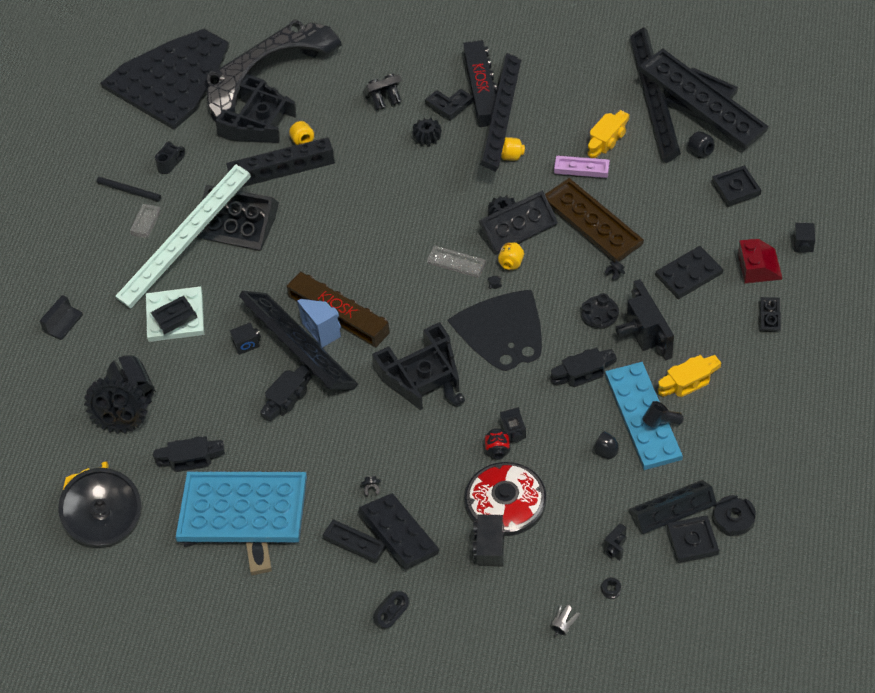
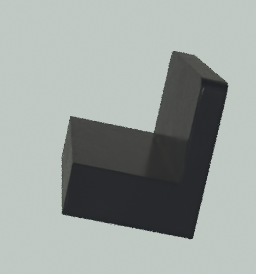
M62 295L39 322L44 333L62 340L80 320L83 313L71 307L68 297Z

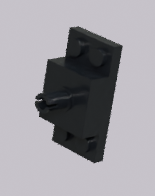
M641 279L633 281V290H631L633 298L629 299L627 303V323L615 326L616 334L621 338L633 333L642 351L656 347L658 354H662L665 361L669 360L673 356L674 334Z

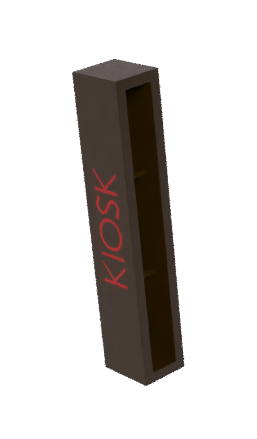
M300 271L286 286L289 298L296 302L300 299L327 302L331 308L334 307L339 314L338 321L342 329L375 348L390 333L389 323L384 317L377 316L370 309L358 305L356 301L344 297L339 291L332 290L325 283L318 282L309 274L306 275Z

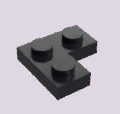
M463 89L458 90L450 98L436 90L425 99L426 105L449 120L453 119L474 102V96Z

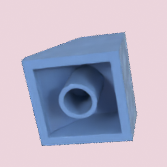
M305 299L297 301L302 325L322 348L341 337V325L338 321L339 314L334 307L331 308L327 302Z

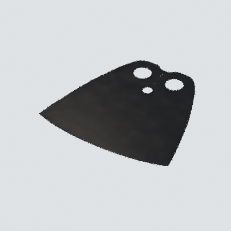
M532 290L516 291L487 299L460 311L448 319L451 326L473 350L500 370L507 371L516 368L519 363L535 361L541 355V326ZM514 343L515 346L513 348L508 347V344ZM525 347H531L534 349V354L524 356L522 350ZM503 355H509L512 357V362L505 365L500 362V358Z

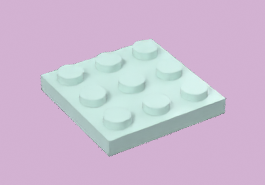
M201 286L146 293L148 342L205 335ZM184 295L196 312L197 318L164 335L152 318L151 312Z

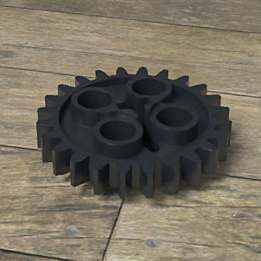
M113 375L111 380L108 376H105L104 380L98 378L97 382L94 381L89 386L84 397L86 399L84 406L88 407L86 412L92 413L89 418H95L96 425L101 423V429L108 427L109 432L115 429L117 434H119L121 429L124 433H127L128 429L133 432L135 427L139 428L148 413V410H146L148 404L145 403L147 398L141 397L143 391L136 390L137 384L131 386V380L124 382L123 377L117 380L115 375Z

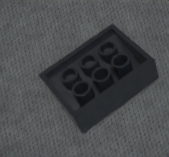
M205 186L202 201L215 186ZM237 191L196 238L262 250L275 221L279 202L273 197Z

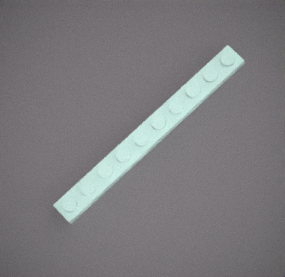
M236 164L120 290L116 298L131 309L251 177L250 173Z

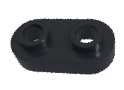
M392 591L374 611L373 620L375 624L383 628L391 627L409 605L408 595L403 591Z

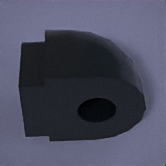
M603 431L596 442L595 453L611 459L619 452L618 442L611 434Z

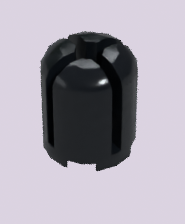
M133 355L119 357L118 359L123 369H120L115 360L111 362L106 376L110 380L113 375L116 376L117 380L123 377L124 382L131 380L130 385L134 386L137 384L136 390H142L141 397H146L145 403L150 404L155 388L140 359Z

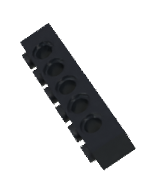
M326 137L228 162L226 165L228 172L237 164L250 173L251 177L242 186L245 187L335 164L330 139Z

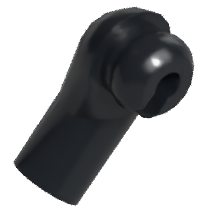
M451 382L443 385L444 395L453 405L460 406L461 403L465 402L464 395L462 396V393L457 395L454 393Z

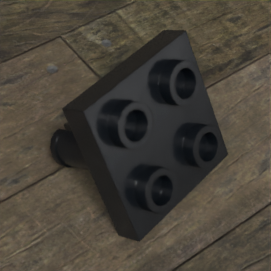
M393 73L385 76L383 80L378 81V79H374L368 82L363 90L365 98L372 97L376 110L386 107L381 95L385 91H388L392 105L402 102L397 89L402 81L400 75H394Z

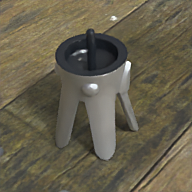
M560 604L557 617L551 626L556 632L555 636L557 634L566 635L569 631L568 628L580 615V613H576L566 623L571 610L570 605H567L560 615L562 607Z

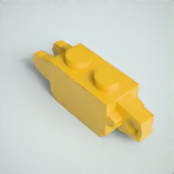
M622 110L615 115L607 113L590 130V142L588 144L590 149L588 156L590 158H596L601 153L606 154L609 149L615 146L617 140L625 135V125L629 120L628 113Z
M699 355L695 358H689L678 366L671 367L667 371V376L658 381V395L665 397L675 393L677 396L684 397L708 385L711 374L721 368L720 360H718L716 355L707 358Z

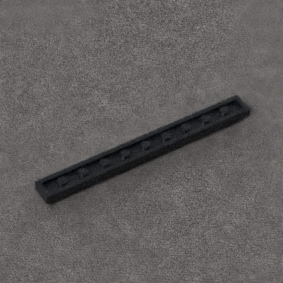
M644 27L630 36L638 69L641 64L654 55L648 31ZM640 72L662 160L668 163L679 156L681 152L663 88Z
M508 53L503 57L480 160L481 166L494 172L499 168L521 65L520 59Z

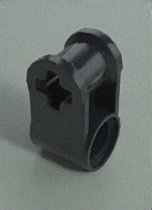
M170 141L166 142L155 155L158 172L160 174L172 172L174 167L184 158L185 147L175 146Z

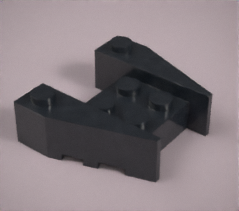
M247 74L239 85L241 100L247 101L239 114L225 109L222 110L215 121L217 135L231 140L279 143V128L276 126L284 114L296 118L295 102L289 97H284L278 93L276 88L268 86L267 82L263 79Z
M440 322L423 330L425 348L400 360L397 359L390 346L372 354L373 367L382 381L419 410L423 409L421 395L447 382H451L456 392H459V376L450 337Z

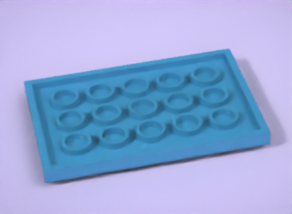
M187 472L176 532L177 542H299L307 481L306 472Z

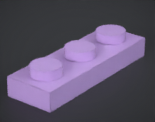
M556 156L554 174L608 178L610 160Z

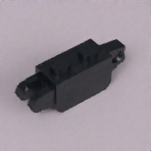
M596 347L574 356H568L561 360L562 365L552 368L551 383L557 386L568 382L569 386L578 387L602 378L605 374V368L617 362L616 354L612 349L599 352Z
M307 365L299 366L294 372L291 370L284 371L265 392L267 402L260 411L263 418L271 421L279 414L284 416L293 409L295 403L300 398L305 396L307 384L311 379L310 368Z
M198 436L192 439L168 442L167 447L154 450L152 455L157 466H171L173 471L181 472L208 467L211 464V458L224 455L225 449L223 440L208 441L207 436Z

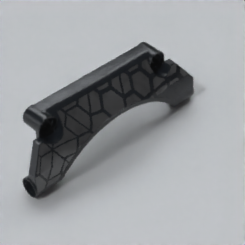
M299 20L291 21L281 30L215 72L208 74L205 86L207 88V107L211 111L212 119L216 121L223 109L235 113L239 85L247 72L262 58L277 51L293 48L311 49L328 55L342 46L340 38L330 26L311 22L304 26ZM291 27H296L298 32L292 31ZM209 79H216L217 84H212Z

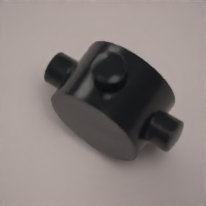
M500 276L488 278L490 289L502 287Z

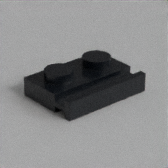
M184 295L151 312L152 318L164 335L197 318L196 312Z

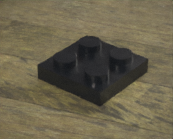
M745 165L712 176V182L728 206L761 195V188Z
M708 515L667 523V529L678 563L719 555V548Z

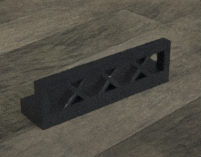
M700 480L629 509L630 515L636 518L639 530L644 534L667 525V523L677 521L717 505L712 486Z

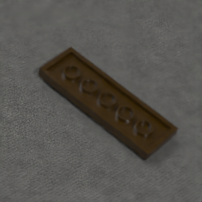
M570 178L545 194L551 208L614 262L616 260L619 262L644 244L643 238Z

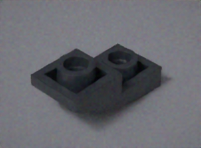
M760 298L761 331H781L780 298Z

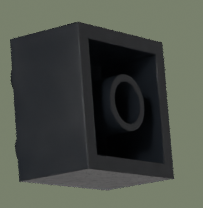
M478 514L477 521L473 522L474 539H477V541H473L474 559H477L478 566L503 567V515Z

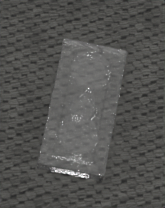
M143 204L130 229L131 235L148 238L161 212L160 207Z

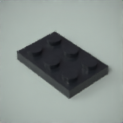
M701 246L696 247L655 271V276L678 300L723 274V268Z

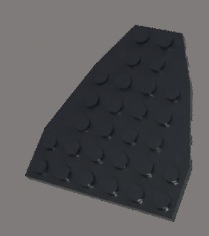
M206 29L198 30L166 42L123 63L100 83L101 87L175 130L200 107V100L206 96L205 80L209 73L221 68V62L224 61L225 54L229 49V42ZM211 78L209 81L213 84L215 79Z

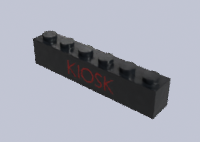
M483 40L464 42V58L472 96H474L479 128L487 127L497 89L496 82H492L494 80L493 70H490L491 60L487 58L489 56L488 46H484Z

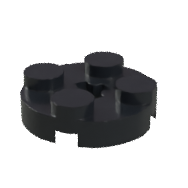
M729 495L719 500L714 511V521L725 535H741L754 527L756 510L748 499L744 498L743 500L736 495ZM731 512L740 515L738 516V518H732Z

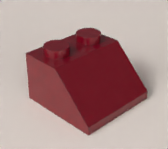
M760 239L739 241L738 257L744 283L782 280L775 248Z

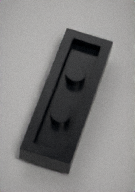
M332 519L322 535L324 540L374 563L378 562L387 548L382 541Z

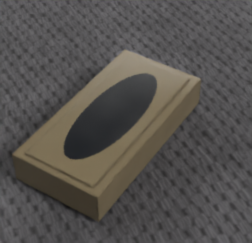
M246 542L251 575L271 572L272 568L267 542Z

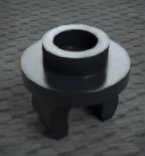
M617 260L615 262L610 261L612 266L608 267L605 273L609 276L611 272L615 271L612 279L617 281L620 278V272L622 274L626 273L623 270L625 266Z
M376 476L364 477L365 481L361 482V485H366L364 489L365 495L369 496L368 489L370 487H374L376 494H379L380 489L376 484L381 483V479H377Z

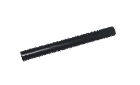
M97 178L98 184L155 201H160L162 197L160 194L110 179Z

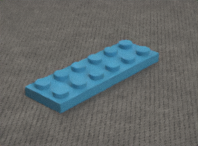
M643 362L605 371L606 379L643 469L647 470L682 460L683 455L669 423H660L657 428L648 426L642 419L651 403L659 401Z

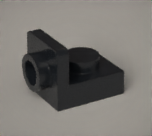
M621 523L604 539L606 554L611 558L615 557L619 561L623 558V548L621 546L627 539V527Z

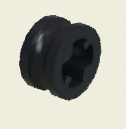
M613 577L605 579L602 583L603 595L608 599L617 598L621 593L620 581ZM608 586H615V591H612V589L608 591Z

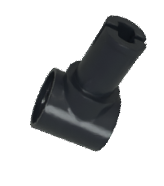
M653 401L642 419L648 426L657 428L660 423L681 425L684 418L681 412L669 411L663 403Z

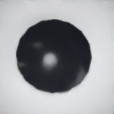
M601 293L582 303L581 315L587 324L596 328H604L616 322L619 316V308L617 303L609 298L607 294Z

